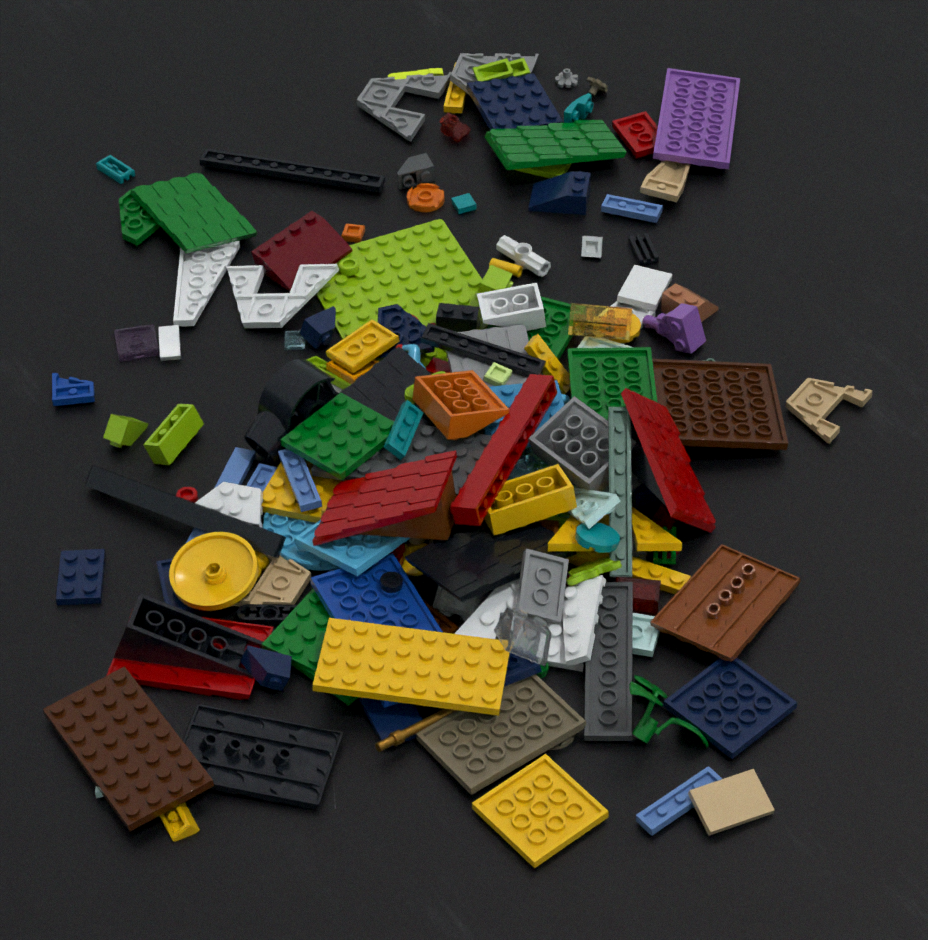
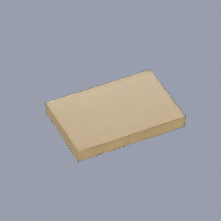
M754 769L703 785L688 792L708 836L771 815L775 811Z

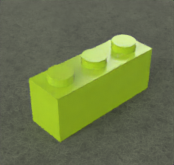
M177 404L143 444L154 464L170 465L173 463L178 454L204 425L195 406L192 404Z

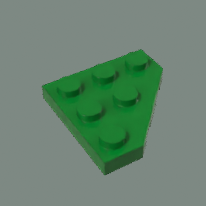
M129 190L119 198L122 237L124 240L138 246L161 226L130 194L131 190Z

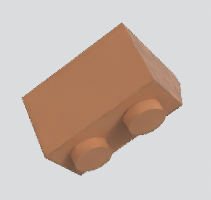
M676 283L662 292L661 311L665 314L673 311L681 303L697 306L701 322H703L718 311L719 308L688 288Z

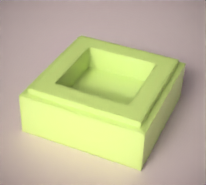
M494 362L484 375V381L494 386L505 385L512 376V370Z

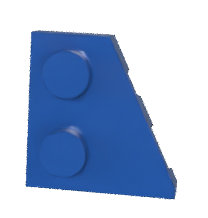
M52 373L53 406L95 402L94 382L79 380L75 377L63 379L59 378V374Z

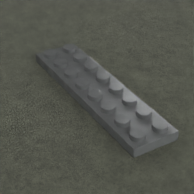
M606 582L601 592L603 596L602 604L599 605L597 612L599 615L598 624H595L594 627L595 639L591 660L586 661V726H584V740L632 741V695L630 694L629 684L632 681L633 582Z

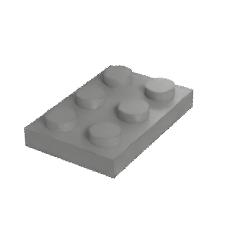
M527 548L523 551L515 614L553 624L561 622L569 559Z

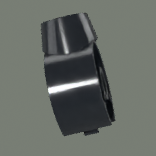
M296 359L282 366L270 378L261 394L258 404V415L244 435L245 441L260 457L275 465L280 461L278 451L287 449L282 446L280 439L339 394L331 384V381H334L335 378L306 359Z

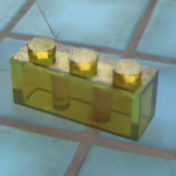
M571 303L568 335L629 340L632 308Z

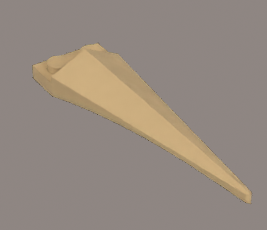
M662 161L645 177L640 187V193L677 202L683 193L691 164Z

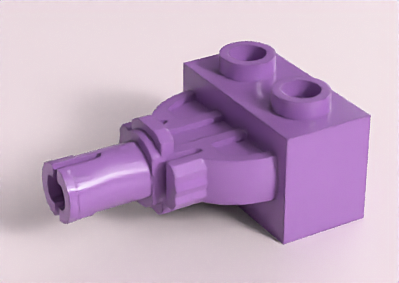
M681 303L667 314L661 313L657 317L646 315L643 318V326L656 329L658 334L667 337L674 343L676 351L692 354L706 342L697 306Z

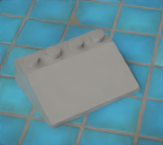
M574 396L528 439L535 455L550 466L559 464L568 479L577 487L602 491L608 485V421ZM631 438V450H632L633 447L635 446L636 442H635V440H633V439Z

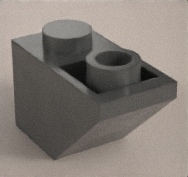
M427 153L408 157L397 172L399 190L435 181L434 165Z

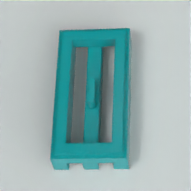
M112 155L96 163L98 170L120 184L124 183V179L129 180V176H135L134 169Z

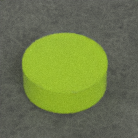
M354 258L341 260L339 263L340 273L346 276L357 274L359 271L358 260Z

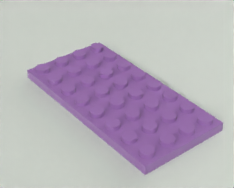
M667 68L653 159L709 166L717 169H729L740 78Z

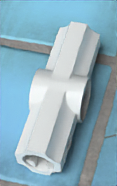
M505 235L496 244V250L514 260L516 265L522 266L523 269H528L538 276L544 277L551 267L550 262L532 252L530 244L518 243Z

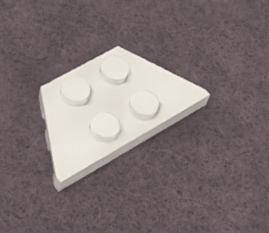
M222 482L195 502L262 528L261 515H263V508L261 504L263 503V493L259 488Z

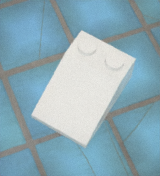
M537 283L477 294L482 320L485 324L501 327L525 325L526 331L546 327L544 308Z

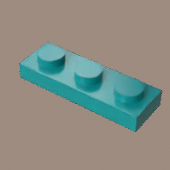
M408 400L402 403L384 448L400 460L405 457L424 412Z

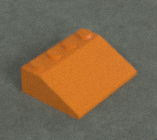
M473 370L415 377L412 400L447 439L458 440L459 438L468 437L509 413V408Z

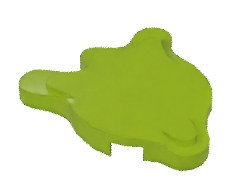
M609 557L585 562L581 566L571 569L568 572L569 578L566 581L569 586H573L582 581L598 577L602 573L617 570L622 565L620 560L613 561Z

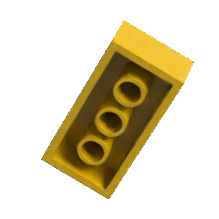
M559 464L508 480L498 493L484 520L495 536L539 520H545L560 513H566L577 508L574 487Z

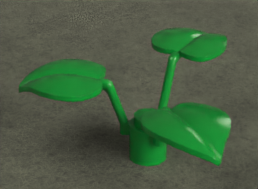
M638 675L633 676L635 683L631 681L629 684L630 694L640 695L649 700L645 714L633 730V735L648 744L654 733L659 735L670 724H676L695 732L701 738L706 748L709 746L704 735L695 726L682 719L672 717L660 727H657L659 722L650 717V713L655 703L661 707L663 706V703L657 698L658 695L665 699L668 696L659 687ZM642 686L650 688L652 693L644 689Z

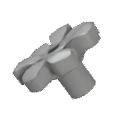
M564 69L563 72L559 73V76L555 77V82L558 83L560 88L564 86L570 88L571 85L574 87L578 85V75H572L570 69Z

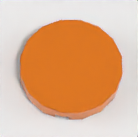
M421 183L416 185L417 187L414 189L410 188L407 192L408 206L418 212L438 210L445 202L444 191L435 184Z

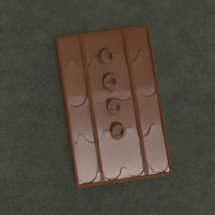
M721 544L651 620L650 624L660 632L675 636L680 641L695 645L700 650L713 653L720 659L732 662L744 647L751 642L766 621L773 616L781 604L788 599L801 581L795 575Z

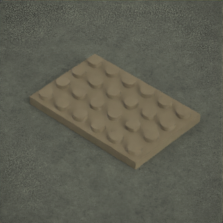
M535 674L504 686L499 716L456 710L416 733V738L472 795L580 732L586 726V721Z

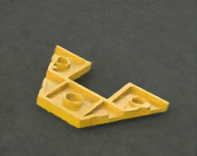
M632 507V535L637 551H682V542ZM609 514L604 515L597 523L609 526ZM572 515L548 542V552L593 551V548L585 549L576 541V529L581 522Z

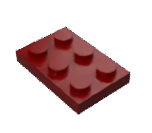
M646 111L612 121L613 129L636 158L654 153L658 126Z

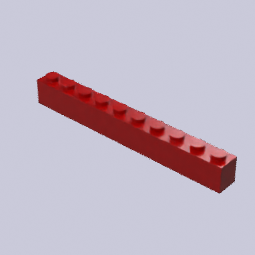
M530 374L523 383L521 390L515 396L509 408V413L500 421L499 427L492 435L487 447L484 448L479 460L476 461L475 467L468 475L463 487L460 488L457 497L451 503L450 512L453 514L455 524L481 525L489 508L494 503L495 498L529 442L528 438L534 434L557 394L554 376Z

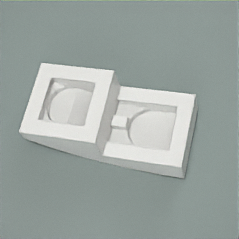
M179 325L159 327L161 361L181 359Z

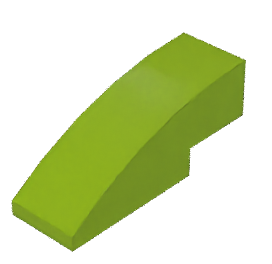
M506 58L472 68L477 81L481 82L530 74L525 58L510 62Z

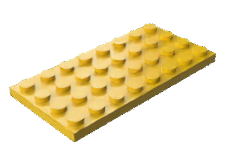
M329 618L313 681V691L499 716L511 641Z

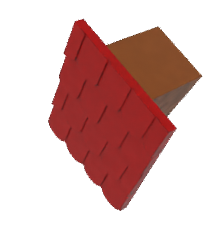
M456 450L425 456L424 460L400 464L396 468L368 473L365 477L339 482L334 487L333 495L327 503L326 511L321 516V522L314 532L313 546L352 535L448 540L455 522L453 514L450 512V506L456 498L452 468L457 458Z

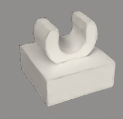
M583 236L581 256L601 258L603 237Z

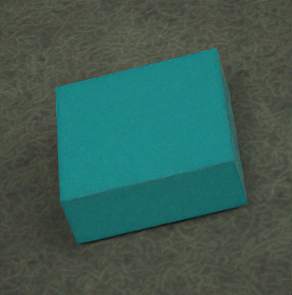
M470 193L451 198L452 205L458 214L477 209Z

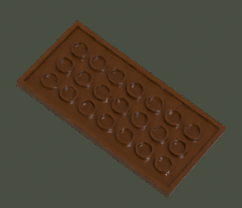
M125 666L43 708L45 717L129 832L214 786L213 779Z

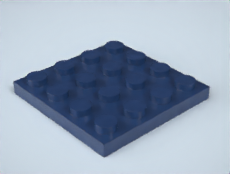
M534 73L526 74L525 76H510L504 79L467 83L466 89L490 130L563 123L562 118Z
M719 658L664 700V708L677 718L695 726L707 741L733 759L797 708V702L738 658L732 662Z

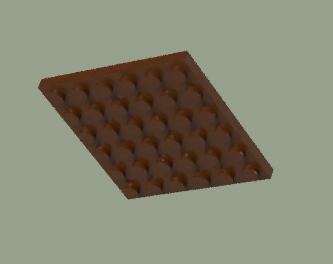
M652 359L657 403L667 407L680 432L679 438L683 446L787 450L788 439L771 364Z

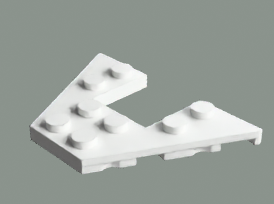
M337 264L300 265L290 293L257 294L265 274L263 265L226 267L244 328H282L339 271Z
M520 578L496 588L455 632V634L496 639L500 617L543 624L545 626L538 663L545 665L548 662L549 666L583 672V663L569 667L565 662L563 614L559 624L515 614Z

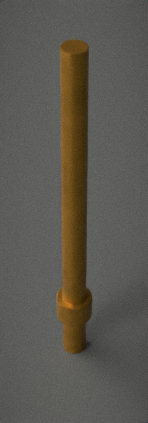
M442 709L401 731L398 729L390 733L389 737L375 743V748L378 752H381L392 745L398 746L404 743L406 738L420 732L456 710Z

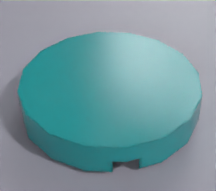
M581 523L577 526L575 539L585 549L592 547L598 553H608L617 549L620 535L615 529L602 523H595L590 529Z

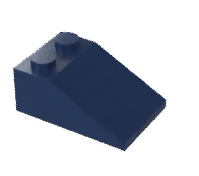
M571 171L534 183L528 211L586 215L591 191V173Z

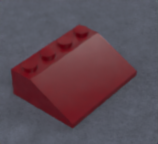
M314 211L307 213L251 251L255 265L264 266V275L289 292L300 265L335 264L353 252L352 248L334 228Z

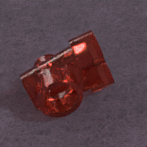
M449 112L439 121L442 124L440 127L441 132L447 136L452 135L451 138L456 143L467 136L472 130L466 124L461 123L456 115Z

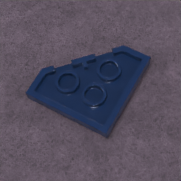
M398 304L378 308L377 323L398 335L400 342L376 357V360L379 362L383 360L391 351L396 349L398 344H416L419 346L421 354L435 351V347L421 343V337L426 326L418 319L407 313Z

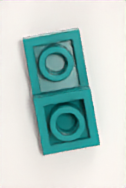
M587 93L579 97L565 109L564 123H574L579 118L585 119L592 112L594 106L592 94Z

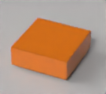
M346 224L341 237L346 242L359 243L362 241L365 233V226Z

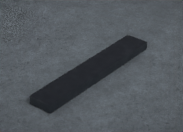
M428 323L421 337V343L489 365L495 362L511 369L513 373L528 377L530 374L541 375L546 364L545 360Z

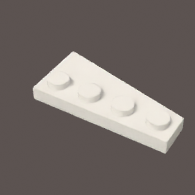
M603 575L565 587L562 614L565 662L569 667L591 660L595 639L594 627L595 624H598L599 615L597 612L599 605L602 604V587H605L606 583Z

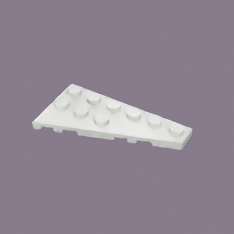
M240 241L187 254L180 248L173 317L174 325L186 327L196 324L227 271L226 267L231 264L238 252Z

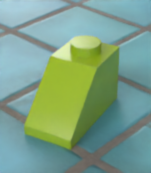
M111 414L103 438L110 440V445L122 448V445L131 446L146 430L148 423L128 416Z

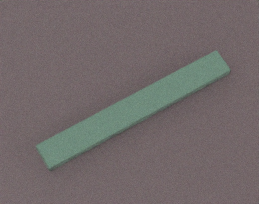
M609 407L608 486L609 493L617 494L621 500L615 506L614 511L609 513V526L620 535L619 545L615 551L609 552V558L613 561L620 560L622 565L621 568L609 572V579H632L631 418L626 407Z

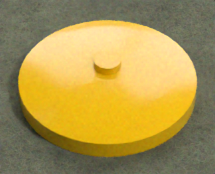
M211 532L195 537L179 549L171 562L169 579L175 595L185 605L197 610L214 611L236 604L252 590L258 578L259 564L254 549L245 539L228 532Z

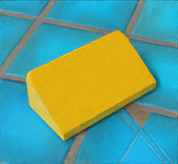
M185 802L160 815L174 842L200 831Z

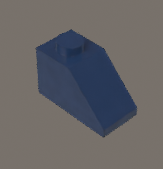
M332 306L304 319L300 335L315 349L323 345L326 346L332 341L335 329L336 308Z
M247 645L241 658V663L261 686L283 691L290 678L292 656Z

